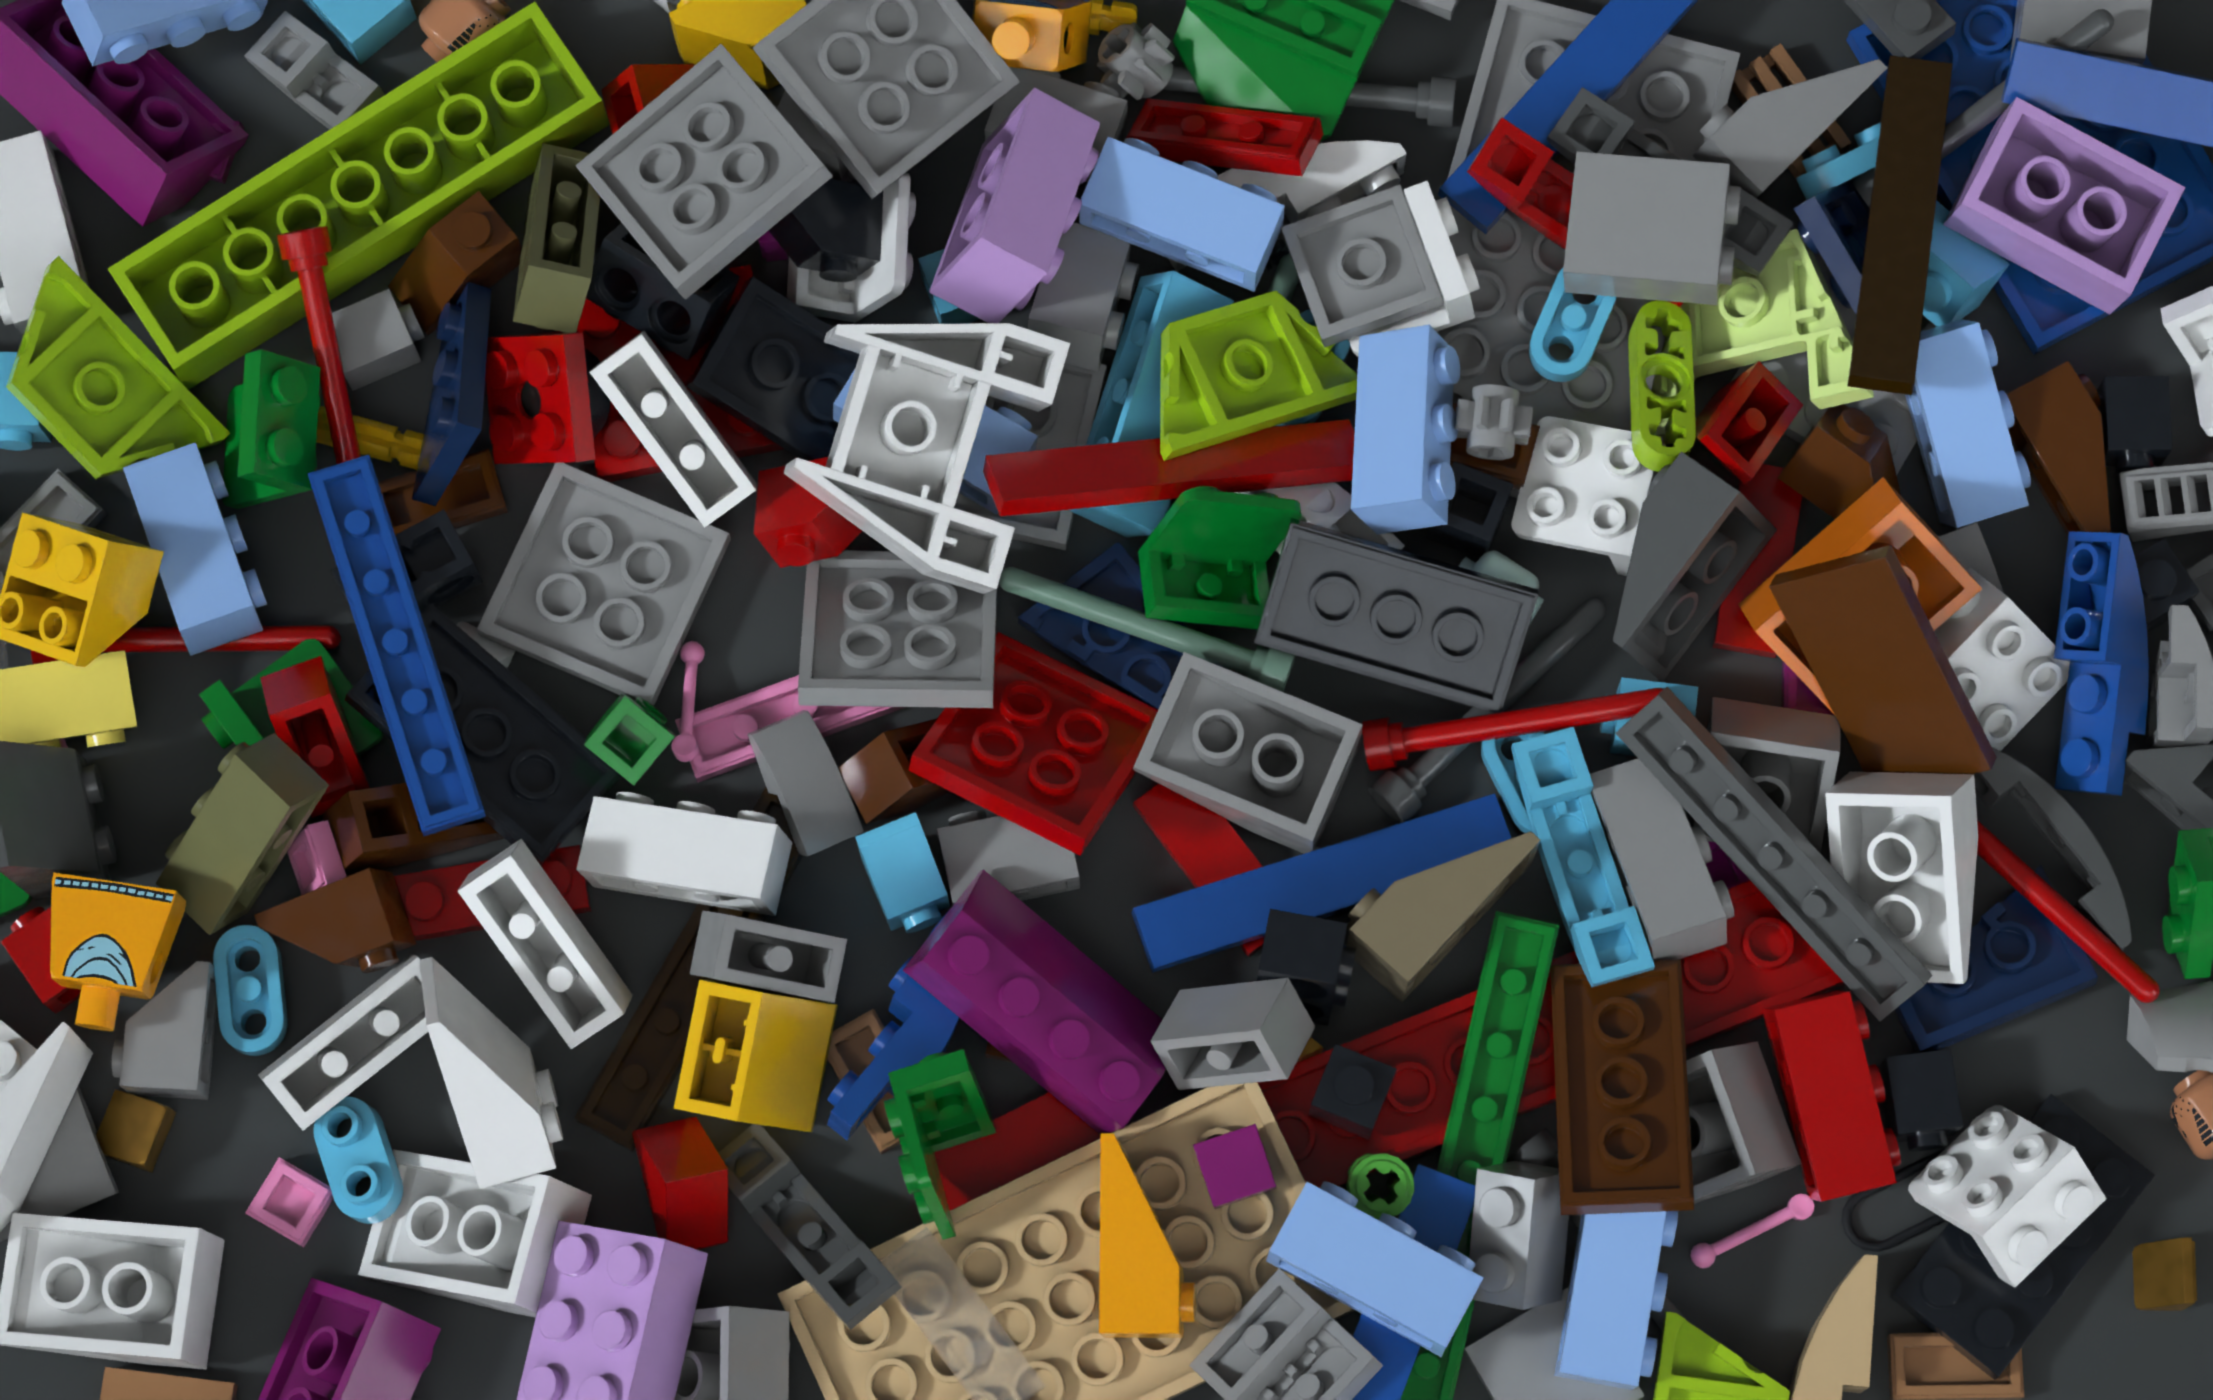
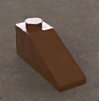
M2067 361L2007 394L2014 413V426L2008 428L2013 447L2024 456L2030 475L2067 535L2069 531L2111 533L2102 417L2098 410V407L2101 405L2100 398L2091 380L2083 373L2077 375L2070 362Z
M406 783L348 791L322 814L323 820H328L346 874L360 872L367 868L395 867L504 839L482 818L423 836Z

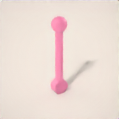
M695 641L686 642L680 650V658L685 663L680 735L673 739L671 747L674 756L681 762L695 759L699 751L692 733L698 664L704 659L705 651L703 646Z
M1806 1194L1794 1195L1789 1199L1787 1207L1712 1244L1697 1243L1691 1250V1260L1699 1268H1708L1714 1263L1716 1256L1792 1218L1799 1221L1809 1218L1814 1212V1202Z

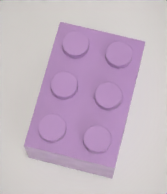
M1035 87L981 146L929 290L931 294L987 323H999L1013 308L1018 311L1024 309L1033 295L1036 285L1040 281L1048 284L1062 263L1064 250L1059 248L1058 244L1062 233L1065 234L1071 228L1080 211L1082 200L1075 197L1078 186L1087 180L1097 162L1099 150L1092 146L1100 122Z
M2016 97L1997 119L1943 225L2098 309L2111 314L2131 296L2186 187Z
M558 1221L516 1400H675L708 1253L663 1238Z

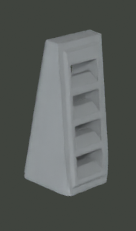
M2213 462L2151 467L2120 472L2127 531L2132 542L2213 530ZM2195 483H2208L2211 511L2199 512ZM2169 487H2182L2185 514L2173 515ZM2155 490L2159 516H2146L2143 491Z

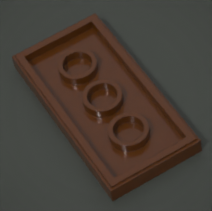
M1891 545L1775 575L1769 587L1864 772L1975 774L1992 769L1997 757Z
M1681 959L1653 961L1655 965L1654 970L1592 988L1580 964L1550 966L1561 1215L1694 1210Z

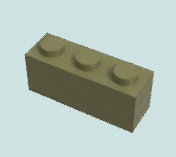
M542 143L527 198L513 322L565 333H575L577 331L592 279L600 203L599 194L576 167L590 153Z
M275 733L251 746L246 742H242L228 752L218 766V771L222 774L219 781L214 787L205 792L193 806L191 814L196 818L190 828L181 833L165 852L169 862L155 884L163 889L176 890L187 901L185 912L209 935L249 913L329 786Z

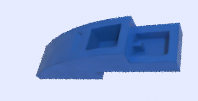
M2069 531L2054 659L2070 662L2055 789L2069 792L2122 796L2129 734L2145 735L2149 657L2143 593L2129 535L2123 533Z
M913 956L902 965L888 985L895 991L888 1011L903 1022L902 1026H898L893 1021L889 1022L868 1049V1052L875 1056L873 1061L860 1076L850 1070L827 1099L834 1106L830 1112L827 1125L847 1141L887 1092L894 1096L888 1073L917 1064L928 1055L945 1053L960 1020L956 1014L903 971Z

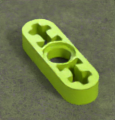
M1656 300L1646 303L1639 309L1628 334L1632 450L1637 460L1643 466L1659 472L1664 466L1672 465L1681 451L1687 456L1689 455L1696 439L1691 321L1685 311L1677 305L1668 301ZM1651 326L1661 327L1663 336L1669 338L1662 353L1655 354L1658 348V333ZM1652 375L1667 377L1676 385L1678 394L1671 397L1659 396L1650 390L1646 383V378ZM1669 418L1665 425V436L1667 442L1673 444L1672 447L1662 446L1661 437L1655 435L1661 419Z

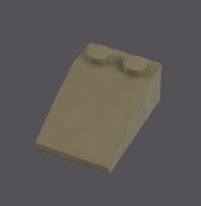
M1528 832L1394 881L1383 894H1380L1375 888L1371 889L1348 915L1351 921L1347 925L1349 935L1346 946L1356 947L1354 960L1396 999L1403 1003L1532 865L1541 840L1532 832Z

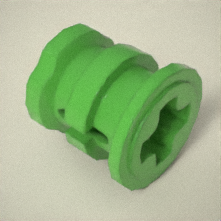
M1367 1153L1355 1159L1348 1168L1346 1191L1358 1199L1355 1207L1376 1219H1379L1382 1213L1396 1216L1402 1213L1411 1202L1414 1193V1178L1409 1167L1398 1157L1387 1153ZM1372 1169L1383 1175L1389 1172L1392 1174L1386 1182L1390 1193L1384 1199L1373 1193L1366 1197L1364 1195V1192L1370 1187V1182L1366 1175Z

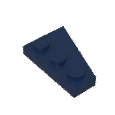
M467 282L456 303H446L440 314L436 338L441 340V346L433 372V388L412 500L436 506L482 430L491 303L490 288Z
M1119 541L1062 583L1145 613L1140 568ZM1038 602L1018 616V623L1126 694L1158 710L1183 655L1179 651ZM1170 621V622H1173V623H1176V624H1179V625H1182V626L1187 627V626L1184 624V622Z
M2040 865L2034 871L2052 887L2042 865ZM2015 890L2001 903L1997 902L1971 928L1967 981L1964 984L1927 982L1921 989L1897 1007L1895 1011L1916 1053L1938 1051L2096 985L2098 975L2087 954L2023 895Z

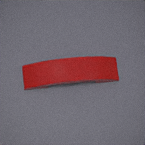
M1501 117L1467 172L1511 212L1566 250L1574 174L1551 159L1554 151ZM1671 302L1680 308L1683 302Z

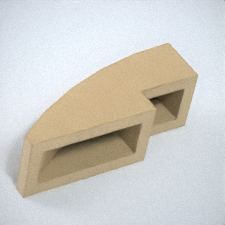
M1865 1254L1831 1294L1811 1328L1795 1366L1789 1387V1400H1842V1392L1862 1393L1870 1387L1878 1255Z

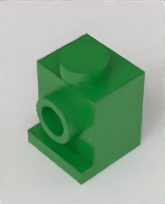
M621 693L591 729L584 746L632 785H635L674 739L675 734L664 726L667 722L666 717L651 703L641 697H637L634 701L628 695Z

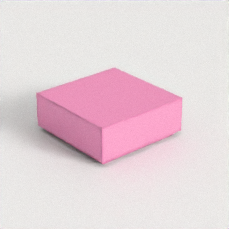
M328 820L308 824L297 835L287 851L301 895L347 877Z
M279 1157L245 1214L304 1248L334 1198L330 1186Z

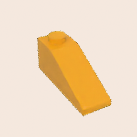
M1101 1133L1099 1334L1105 1338H1184V1322H1195L1196 1319L1195 1282H1184V1270L1120 1140L1114 1133Z

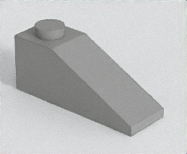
M1878 59L1750 97L1736 112L1726 104L1699 130L1708 140L1692 156L1697 161L1730 164V186H1740L1741 189L1757 198L1887 67Z

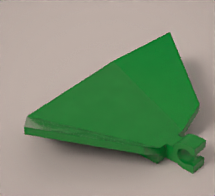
M1186 0V7L1175 33L1173 46L1191 75L1205 105L1320 118L1324 135L1320 141L1322 142L1332 136L1395 0Z

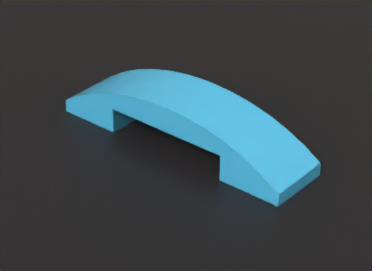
M1574 726L1512 743L1511 750L1533 834L1541 840L1538 846L1540 858L1563 924L1591 988L1654 970L1655 965L1635 906L1629 907L1591 795L1594 785Z

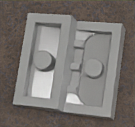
M79 1085L18 1213L62 1217L119 1193L95 1133L98 1131ZM11 1221L0 1232V1242L9 1238Z
M1280 1268L1189 1365L1224 1400H1352L1383 1367L1366 1348Z

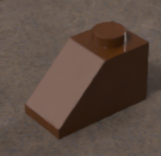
M477 191L428 229L388 287L402 305L410 303L420 327L428 336L437 329L438 320L445 304L448 302L455 304L467 282L490 288L519 266L521 245L515 233L484 196Z
M1845 404L1829 407L1825 410L1796 448L1778 476L1779 480L1834 519L1882 477L1901 495L1887 434L1877 428L1870 417L1856 408H1850Z
M937 718L885 731L838 767L851 793V797L866 824L909 813L950 792L908 771L913 752Z
M367 868L254 915L259 928L332 963L360 967L362 973H371L394 965L399 961L397 952L417 944L393 873L378 869Z

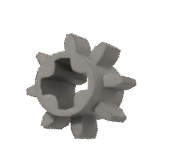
M1135 22L1131 23V25L1123 24L1114 28L1103 39L1098 50L1100 61L1097 63V67L1105 73L1100 82L1115 89L1120 94L1119 98L1125 97L1128 93L1136 100L1141 99V97L1150 98L1158 94L1168 84L1173 74L1172 61L1175 56L1166 49L1171 40L1152 23L1148 24L1143 30Z
M1484 384L1473 387L1471 400H1458L1455 429L1458 430L1457 438H1467L1466 452L1482 459L1504 460L1514 456L1515 444L1528 445L1533 408L1530 406H1519L1520 392L1518 390L1503 385Z

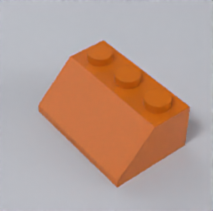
M1884 477L1738 604L1753 630L1832 713L1833 711L1769 587L1776 574L1891 545L1934 631L1982 590V587Z

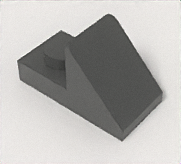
M2213 744L2134 750L2125 760V783L2182 830L2213 828V790L2210 788L2201 790L2192 783L2213 759Z

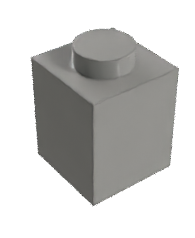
M390 289L332 313L344 375L352 391L422 362L413 342L425 338L410 303L398 307Z

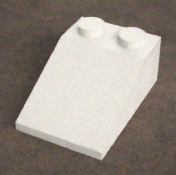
M1850 771L1825 793L1830 864L1932 974L1928 983L1964 984L1968 978L1978 848L1974 774Z
M433 957L419 960L426 1026L479 1189L555 1169L553 1143L563 1140V1133L556 1111L558 1100L549 1069L537 1072L530 1048Z
M393 1149L403 1182L402 1200L396 1211L389 1218L372 1224L358 1275L504 1312L536 1317L558 1221L584 1225L592 1195L551 1176L534 1174L479 1189L471 1162Z
M12 1213L0 1291V1345L138 1364L206 1370L225 1240L197 1227Z

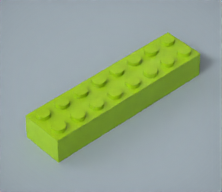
M534 1L107 269L181 383L189 390L306 316L297 271L291 272L288 260H282L277 235L313 227H328L332 251L326 253L329 265L322 267L329 301L415 248L429 228L477 191L489 201L534 173L542 143L572 149L610 125L601 97Z

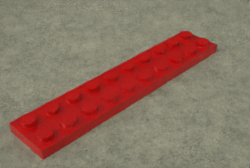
M1750 880L1728 889L1735 916L1727 919V944L1681 958L1686 1048L1764 1017L1763 1008L1819 995L1845 984ZM1575 951L1553 959L1551 965L1580 964ZM1550 970L1517 1116L1556 1101ZM1477 990L1340 1045L1397 1069L1369 1140L1309 1116L1312 1100L1334 1048L1297 1062L1288 1079L1258 1082L1305 1183L1309 1182L1320 1188L1322 1183L1326 1181L1342 1188L1346 1186L1348 1180V1168L1355 1159L1364 1154L1387 1153L1406 1162L1442 1147ZM1372 1169L1368 1172L1366 1177L1372 1176L1379 1172Z

